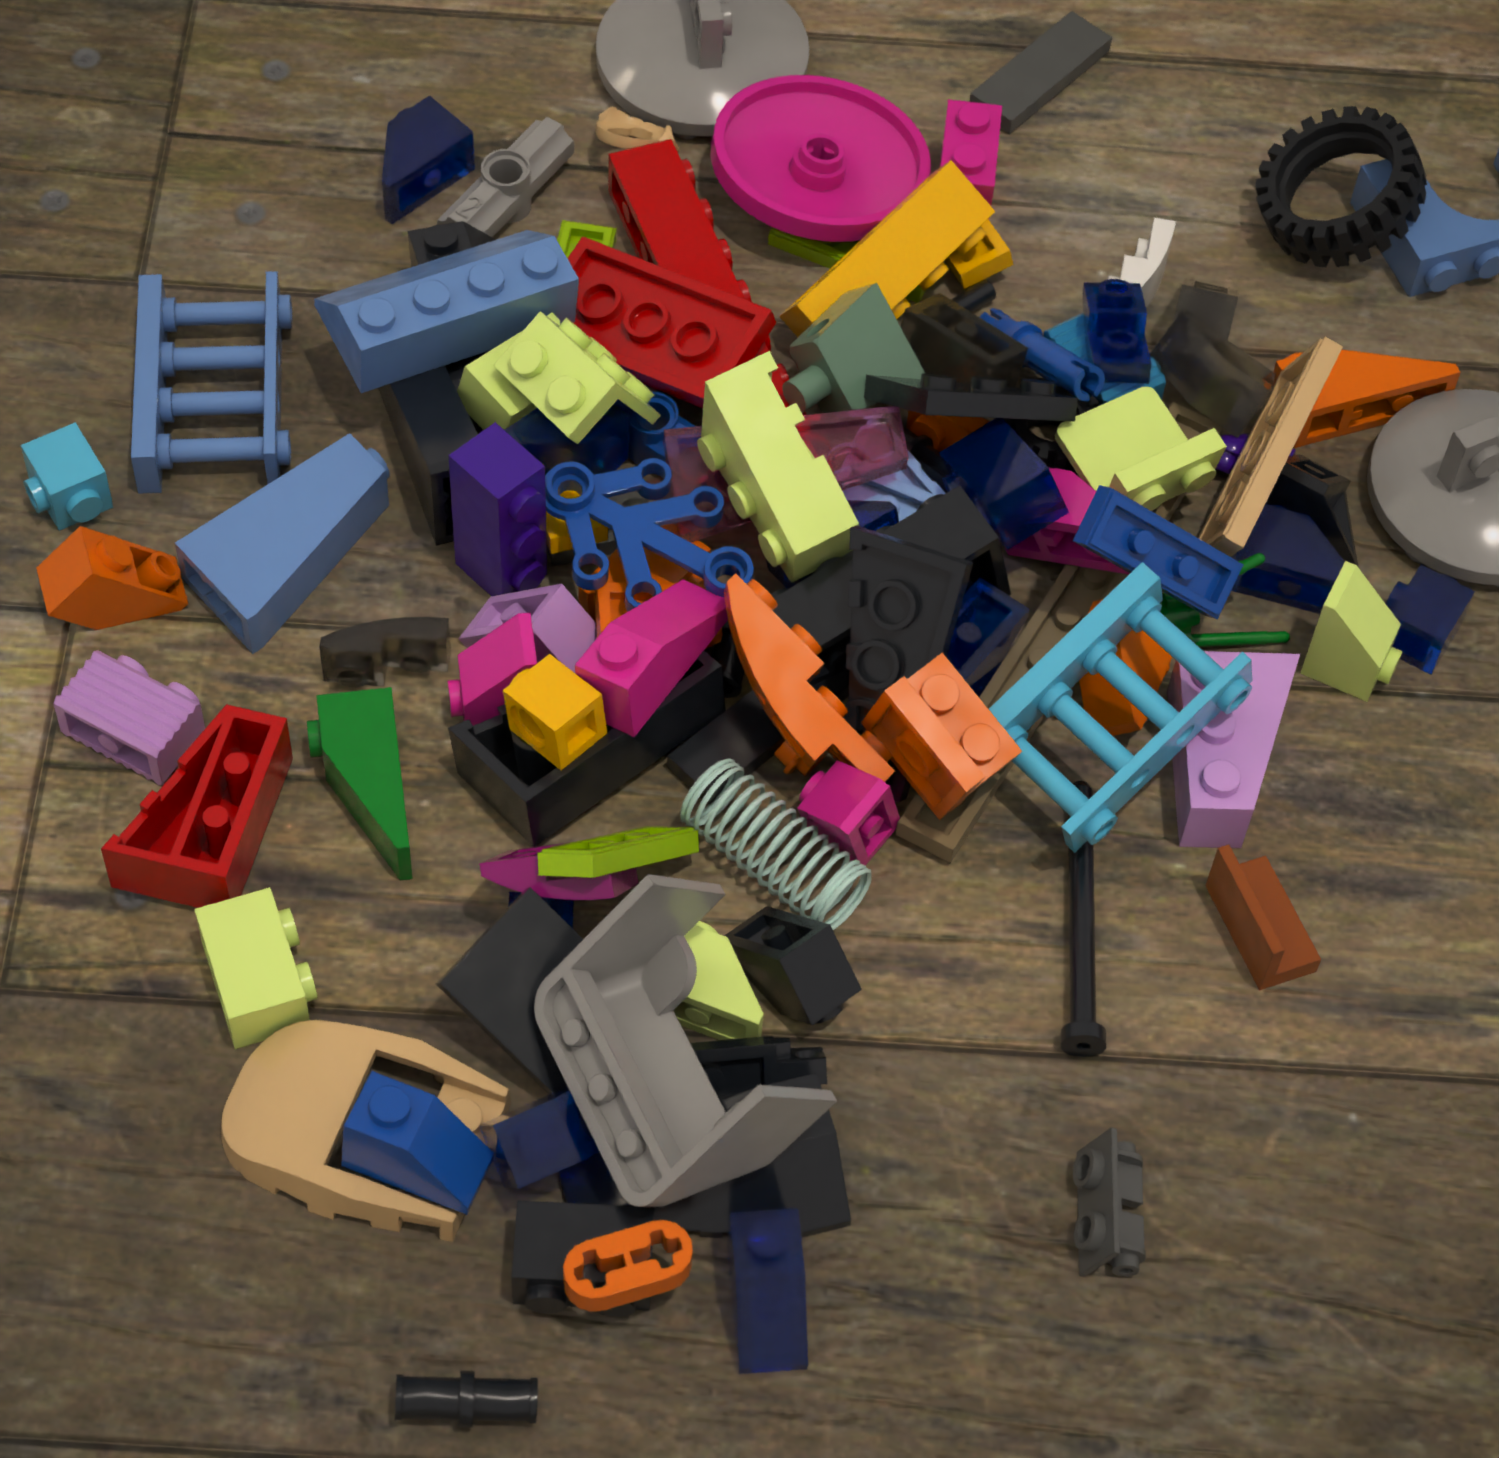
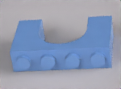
M1498 149V152H1497V154H1496V157H1495V160H1494V163H1493V165H1494V167L1496 168V170L1498 171V173H1499V149ZM1384 159L1361 165L1350 201L1355 212L1371 203L1387 185L1392 172V164L1389 160ZM1427 180V185H1425L1427 195L1425 203L1418 204L1421 211L1416 222L1406 220L1409 231L1401 239L1393 234L1389 235L1392 247L1382 252L1383 257L1408 297L1430 291L1440 292L1455 284L1477 278H1491L1499 274V220L1478 219L1459 213L1438 197Z

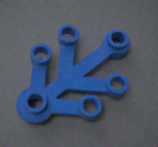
M648 458L635 467L595 475L583 464L569 461L554 466L545 475L546 511L551 516L565 521L575 555L572 561L573 581L584 590H597L606 584L609 577V560L606 554L596 547L591 518L608 527L613 532L627 582L625 589V608L627 611L642 604L634 600L633 596L635 594L646 592L654 597L662 592L660 584L652 579L643 547L699 576L704 580L706 590L721 597H724L726 584L717 580L718 577L722 575L733 576L736 573L747 584L753 578L754 567L749 555L737 547L724 546L709 553L661 527L690 520L698 527L710 528L721 521L724 509L723 495L719 490L711 486H700L695 488L690 494L658 500L669 493L672 479L670 466L661 459ZM648 474H657L663 478V481L651 484L643 478ZM571 490L577 492L580 496L570 499L564 498L560 494ZM637 491L643 498L657 501L623 507L608 498ZM700 502H710L716 508L710 512H703L698 510L695 505ZM585 564H595L601 570L594 575H588L582 572L580 568Z

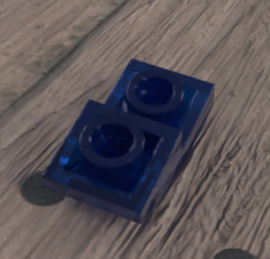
M1107 279L1101 283L1084 282L1082 291L1083 316L1088 362L1097 365L1103 370L1105 383H1149L1152 363L1145 337L1147 310L1140 283H1129L1121 279Z

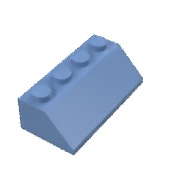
M525 230L314 298L315 307L360 393H364L492 350L523 331L540 311L546 316L553 312L560 320V324L565 318L575 322L579 278L555 236Z

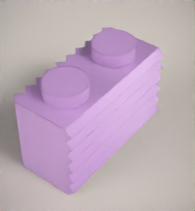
M99 650L93 651L91 659L86 660L84 667L78 669L76 677L70 679L69 685L63 687L61 695H56L53 703L60 731L65 736H71L76 742L81 741L86 747H92L97 753L101 752L106 758H112L116 763H122L127 769L132 768L137 774H143L147 780L152 779L157 785L164 784L178 766L177 760L205 729L200 701L186 686L177 682H171L166 686L150 678L145 668L136 660L124 655L119 656L116 660Z

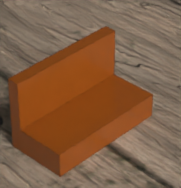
M1229 844L1217 848L1205 886L1259 991L1317 972L1321 958L1267 856L1265 855L1239 864Z

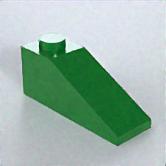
M392 687L316 695L319 719L307 721L310 757H323L326 781L399 880L413 879Z

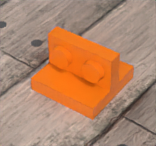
M943 653L939 654L908 679L903 676L887 688L861 722L865 729L875 735L892 754L890 760L939 820L959 806L970 793L1022 752L1020 747Z

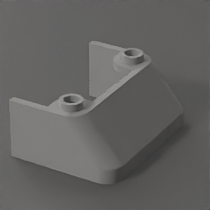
M647 874L542 981L535 996L534 1014L538 1027L620 1194L628 1203L634 1206L663 1207L769 1165L837 1102L831 1090L758 1085L747 1097L736 1103L727 1112L723 1108L673 1011L690 994L696 980V960L684 936L725 896L720 884Z

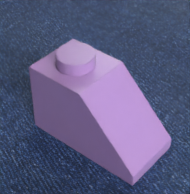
M557 584L490 596L459 637L461 643L468 648L515 615L530 612L537 663L548 654H551L576 674L575 664L596 640L597 629L596 622L565 586Z

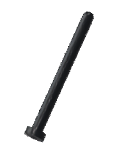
M1076 781L1073 783L1088 799L1093 796V790L1087 782ZM1086 841L1075 853L1068 847L1070 1023L1061 1029V1049L1065 1053L1077 1057L1096 1056L1104 1052L1107 1046L1106 1029L1101 1024L1096 1023L1094 845Z

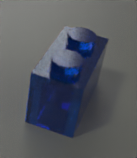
M995 418L939 452L949 472L947 476L942 478L947 492L960 485L1007 550L1069 513L1049 468L1002 418Z

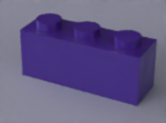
M495 422L448 455L455 564L490 596L537 588L547 575L545 466Z

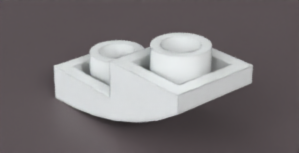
M1154 217L1150 239L1139 238L1135 256L1124 255L1120 277L1109 275L1103 305L1105 309L1113 310L1112 319H1121L1128 328L1143 314L1159 288L1164 275L1176 221Z

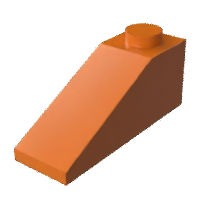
M1342 349L1294 448L1385 425L1392 416L1408 404L1431 394L1455 390L1461 372L1454 363ZM1302 352L1291 354L1282 360L1276 361L1266 395L1267 399L1281 371L1298 358Z

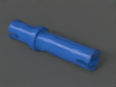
M996 308L989 309L991 316L984 312L977 320L975 328L978 339L1003 352V358L1013 366L1030 368L1048 381L1055 382L1058 387L1067 390L1081 401H1090L1088 393L1093 397H1097L1103 389L1105 375L1101 368L1081 359L1054 341L1043 337L1042 330L1031 322H1017Z

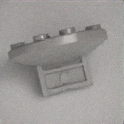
M616 0L605 13L597 32L596 64L601 81L609 95L625 111L643 120V122H650L664 128L670 125L673 135L680 139L713 136L716 119L721 109L729 99L742 89L765 79L788 75H807L809 41L806 29L796 11L786 0Z
M1459 389L1438 392L1422 397L1408 404L1392 416L1377 437L1367 469V486L1372 507L1384 529L1411 560L1423 563L1442 574L1456 579L1499 587V392L1480 389Z

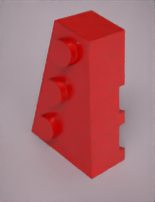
M226 704L177 760L178 769L157 793L151 790L139 804L140 813L119 837L113 834L101 848L111 888L196 908L241 896L293 760L287 718Z

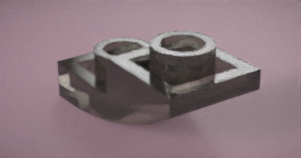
M402 617L354 625L321 637L319 645L323 680L337 682L340 685L353 688L364 685L384 687L388 667H398L414 673H423L429 670L448 672L451 657L449 618Z

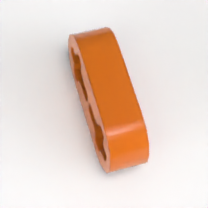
M666 1220L651 1221L586 1240L574 1246L566 1256L563 1265L564 1291L570 1302L578 1308L590 1312L608 1310L671 1291L681 1286L689 1277L693 1259L692 1240L685 1229L677 1223ZM654 1244H662L666 1253L675 1252L672 1256V1266L661 1268L656 1259H649L650 1247ZM596 1263L597 1269L600 1272H608L606 1274L605 1286L593 1288L589 1279H582L584 1277L585 1265Z

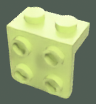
M540 311L493 365L553 424L577 444L581 442L618 399L651 424H654L661 416L648 404L654 397V393L629 371L626 372L616 363L617 359L593 337L587 336L568 318H565L558 325Z
M1146 386L1075 417V421L1062 422L1055 433L1056 442L1078 476L1095 491H1097L1099 485L1110 487L1150 511L1171 498L1184 492L1191 493L1197 491L1212 481L1217 474L1215 469L1227 448L1215 428L1187 439L1157 392L1151 387Z

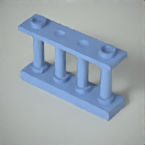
M277 271L266 272L265 301L177 303L175 297L166 298L162 274L139 275L131 461L138 494L162 493L163 469H172L173 463L264 460L267 484L280 477V465H291L290 431L281 430L282 329H292V301L290 294L280 295ZM265 324V345L175 348L174 342H167L168 332H177L178 326ZM264 368V390L173 393L172 387H166V377H175L176 371ZM264 414L263 437L172 439L171 433L164 434V423L174 422L175 416Z

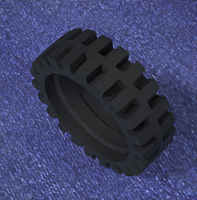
M1356 106L1344 107L1342 117H1337L1334 109L1322 112L1323 121L1315 124L1312 116L1302 120L1301 125L1304 131L1298 134L1290 128L1282 135L1285 146L1274 143L1268 150L1270 161L1262 160L1258 170L1261 178L1256 179L1255 185L1258 195L1256 197L1258 206L1276 243L1278 242L1280 248L1288 256L1292 253L1299 262L1306 264L1311 258L1315 266L1327 267L1330 257H1332L1336 266L1342 267L1349 266V257L1352 254H1356L1359 262L1371 259L1369 248L1376 246L1382 253L1392 247L1389 235L1393 234L1401 239L1409 231L1406 220L1416 222L1421 213L1418 204L1425 203L1427 195L1425 185H1427V180L1418 150L1401 122L1397 124L1395 118L1386 112L1380 117L1377 109L1365 107L1361 115ZM1354 153L1374 154L1389 160L1392 164V172L1387 185L1371 203L1351 215L1323 221L1303 219L1291 211L1290 204L1296 188L1313 170L1332 159Z

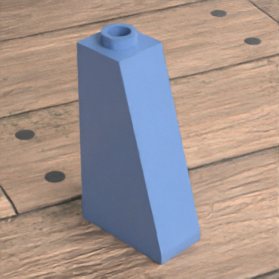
M350 433L175 542L181 578L252 654L256 653L267 644L389 506L387 479L390 477V472L387 464L373 448L366 450Z

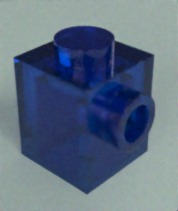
M1420 565L1408 585L1398 581L1386 605L1401 623L1393 644L1394 648L1403 651L1400 659L1432 675L1461 627L1475 591L1459 584L1452 577L1439 574L1423 565Z

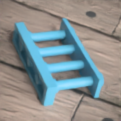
M1143 562L989 708L990 712L1022 750L1012 762L1071 816L1061 828L1065 844L1074 853L1086 841L1094 845L1103 839L1117 822L1118 817L1115 813L1221 711L1225 714L1232 713L1245 701L1252 690L1250 685L1253 681L1252 660L1244 652H1241L1223 669L1160 612L1162 608L1160 602L1163 601L1160 577ZM1132 629L1136 633L1143 630L1205 686L1180 712L1171 706L1116 655V645ZM1088 672L1091 675L1099 673L1160 729L1135 756L1071 698L1073 694L1071 688ZM1043 715L1047 718L1055 716L1116 773L1090 799L1027 741L1028 733L1026 731Z

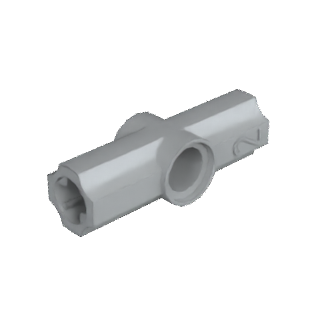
M546 117L543 121L536 120L508 149L496 150L485 156L481 163V176L437 220V225L464 221L493 237L506 223L511 224L521 221L531 210V197L574 154V140L568 136L563 125L549 117Z

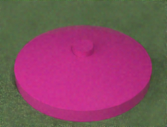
M780 76L762 80L742 89L729 99L721 109L716 119L711 142L710 155L714 173L725 192L737 205L754 218L775 229L819 241L849 242L861 240L930 175L931 159L926 141L914 122L903 111L873 91L847 81L823 76Z

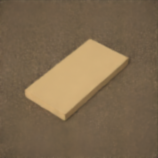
M1326 336L1323 339L1320 338L1281 371L1198 537L1200 540L1230 557L1244 548L1343 346Z

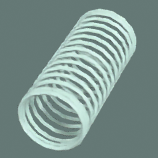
M727 758L716 762L696 780L688 791L680 810L681 822L686 823L688 827H694L695 830H698V835L705 836L707 843L715 844L716 850L726 853L728 860L736 861L737 868L747 870L749 877L757 878L758 885L768 887L769 894L778 895L781 903L789 904L790 911L800 912V916L823 922L826 913L845 896L857 877L861 875L857 886L847 901L832 917L824 922L830 924L834 930L853 913L864 898L872 880L871 869L866 868V865L860 864L859 860L850 861L849 852L842 851L839 853L838 843L828 844V835H818L817 826L807 827V818H796V809L790 808L786 810V801H775V793L772 791L765 793V784H755L753 775L744 776V768L739 766L735 760ZM731 768L728 771H726L723 775H721L717 779V781L710 787V789L702 799L696 811V815L690 818L691 811L699 796L705 790V788L719 774H721L726 769ZM728 778L720 794L705 808L713 793ZM749 780L748 788L731 804L721 822L710 829L714 818L730 803L742 783ZM759 788L760 793L758 797L742 812L732 830L721 837L725 825L744 807L752 792ZM771 797L769 805L753 820L743 837L732 845L736 833L753 817L765 798ZM780 805L779 814L766 826L754 845L742 853L747 841L762 827L772 810ZM792 814L789 824L773 839L765 853L753 861L757 850L776 831L783 818ZM706 823L705 830H701L699 826ZM802 823L799 833L784 847L776 861L764 869L768 858L786 840L793 827ZM813 831L810 841L798 852L788 868L774 878L779 866L796 849L803 836ZM716 832L715 839L711 838L710 834ZM727 840L726 847H722L720 843ZM824 840L820 850L805 865L799 876L785 887L790 874L806 858L812 847L818 841ZM834 848L830 860L819 870L811 883L796 895L802 881L817 866L823 855ZM737 849L736 856L732 855L730 851ZM748 857L747 864H743L741 859ZM845 857L841 868L827 882L821 893L807 903L813 889L828 874L834 863L840 858ZM759 865L757 873L752 872L751 868ZM769 874L768 881H764L762 876ZM780 882L779 889H773V885ZM791 890L789 899L784 898L783 894ZM802 898L800 907L794 906V902ZM813 907L811 916L805 915L804 911Z

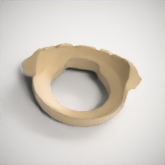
M609 107L599 114L595 132L600 141L618 148L631 149L672 139L679 154L680 149L675 141L670 125L664 128L650 122H643L639 118L629 117L628 114L617 110L616 107Z

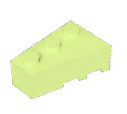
M770 351L705 381L701 438L697 440V445L707 467L712 472L719 470L728 483V495L737 514L742 519L749 517L760 533L758 541L768 562L773 567L780 565L792 583L814 572L826 560L833 557H842L852 551L849 550L850 527L859 526V522L824 455L815 458L795 427L804 422L805 418L797 403L785 407L772 382V372L776 371L778 366Z

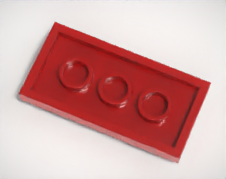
M583 236L567 258L579 278L576 316L573 323L587 336L593 337L617 359L616 363L626 372L629 371L644 385L700 408H703L705 381L753 359L777 323L771 309Z

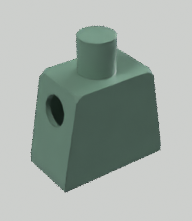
M874 283L847 291L841 295L790 345V355L800 373L786 381L782 386V390L788 404L797 403L801 413L818 404L821 412L827 418L850 414L878 403L877 401L864 398L866 375L921 379V374L925 372L878 284Z

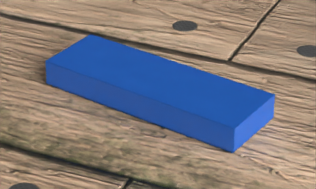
M1099 485L1073 539V542L1128 573H1131L1143 562L1160 577L1162 592L1199 613L1214 619L1219 618L1243 567L1242 563L1118 491Z

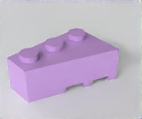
M1204 651L1223 669L1241 653ZM1244 652L1252 660L1253 681L1250 683L1252 690L1249 696L1232 713L1225 714L1221 711L1172 758L1179 847L1219 848L1228 844L1231 848L1242 847L1300 654ZM1175 661L1167 689L1168 703L1180 712L1205 686L1180 663Z

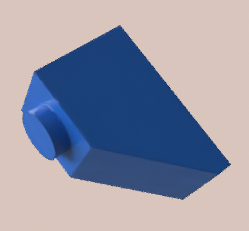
M371 1071L343 1126L341 1166L466 1215L494 1158V1152L435 1095Z

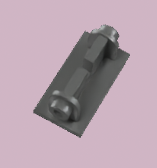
M1112 1127L1077 1151V1157L1073 1166V1181L1077 1186L1078 1219L1074 1228V1243L1079 1249V1276L1083 1277L1105 1263L1112 1264V1272L1116 1275L1133 1276L1139 1273V1264L1146 1260L1144 1216L1122 1211V1205L1137 1208L1143 1204V1157L1136 1153L1135 1144L1126 1141L1117 1142V1129Z

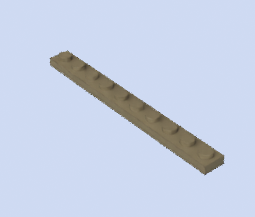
M1172 402L1168 408L1187 439H1191L1215 428L1219 436L1223 433V424L1178 403ZM1187 492L1163 502L1152 512L1169 521ZM1066 564L979 698L989 709L1088 614L1093 601L1104 599L1128 574ZM1045 715L1026 731L1028 733L1027 741H1029ZM1011 761L970 793L959 806L941 820L936 817L919 794L916 793L898 821L896 835L951 863L1014 763Z

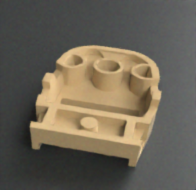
M307 1020L286 1026L263 1041L249 1056L241 1069L222 1114L221 1138L223 1149L233 1168L240 1172L248 1181L273 1194L283 1191L307 1203L308 1212L334 1220L336 1214L369 1220L371 1227L400 1232L404 1221L437 1227L440 1229V1240L453 1242L465 1214L402 1189L394 1190L361 1176L327 1166L376 1055L434 1074L435 1080L443 1084L437 1098L491 1150L511 1105L509 1089L422 1040L363 1026L323 1020Z

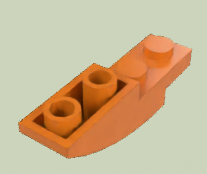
M735 573L727 581L724 590L728 623L735 648L753 691L782 737L809 768L829 752L836 761L838 760L886 782L895 772L887 763L892 758L890 751L871 732L866 730L860 736L843 718L848 713L847 708L827 687L822 685L816 691L809 684L820 673L824 662L817 656L822 651L818 642L799 624L796 623L790 629L775 614L773 610L778 607V604L759 582L751 579L746 584Z

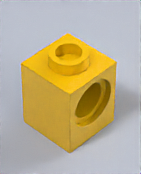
M548 654L532 668L518 673L510 685L503 689L510 730L560 770H563L607 734L602 694L551 654Z

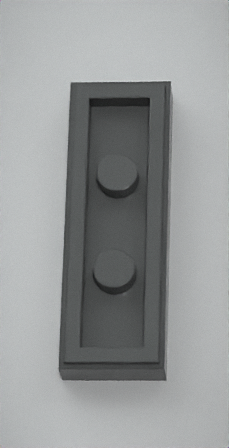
M1071 11L972 91L969 102L1002 105L1000 128L1010 134L1108 53L1112 37Z

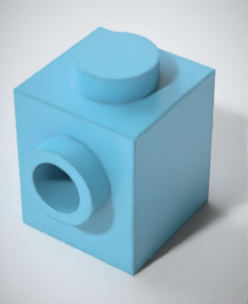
M76 422L21 445L29 479L23 481L27 495L37 513L47 510L59 531L76 523L90 521L100 513L113 508L106 471Z

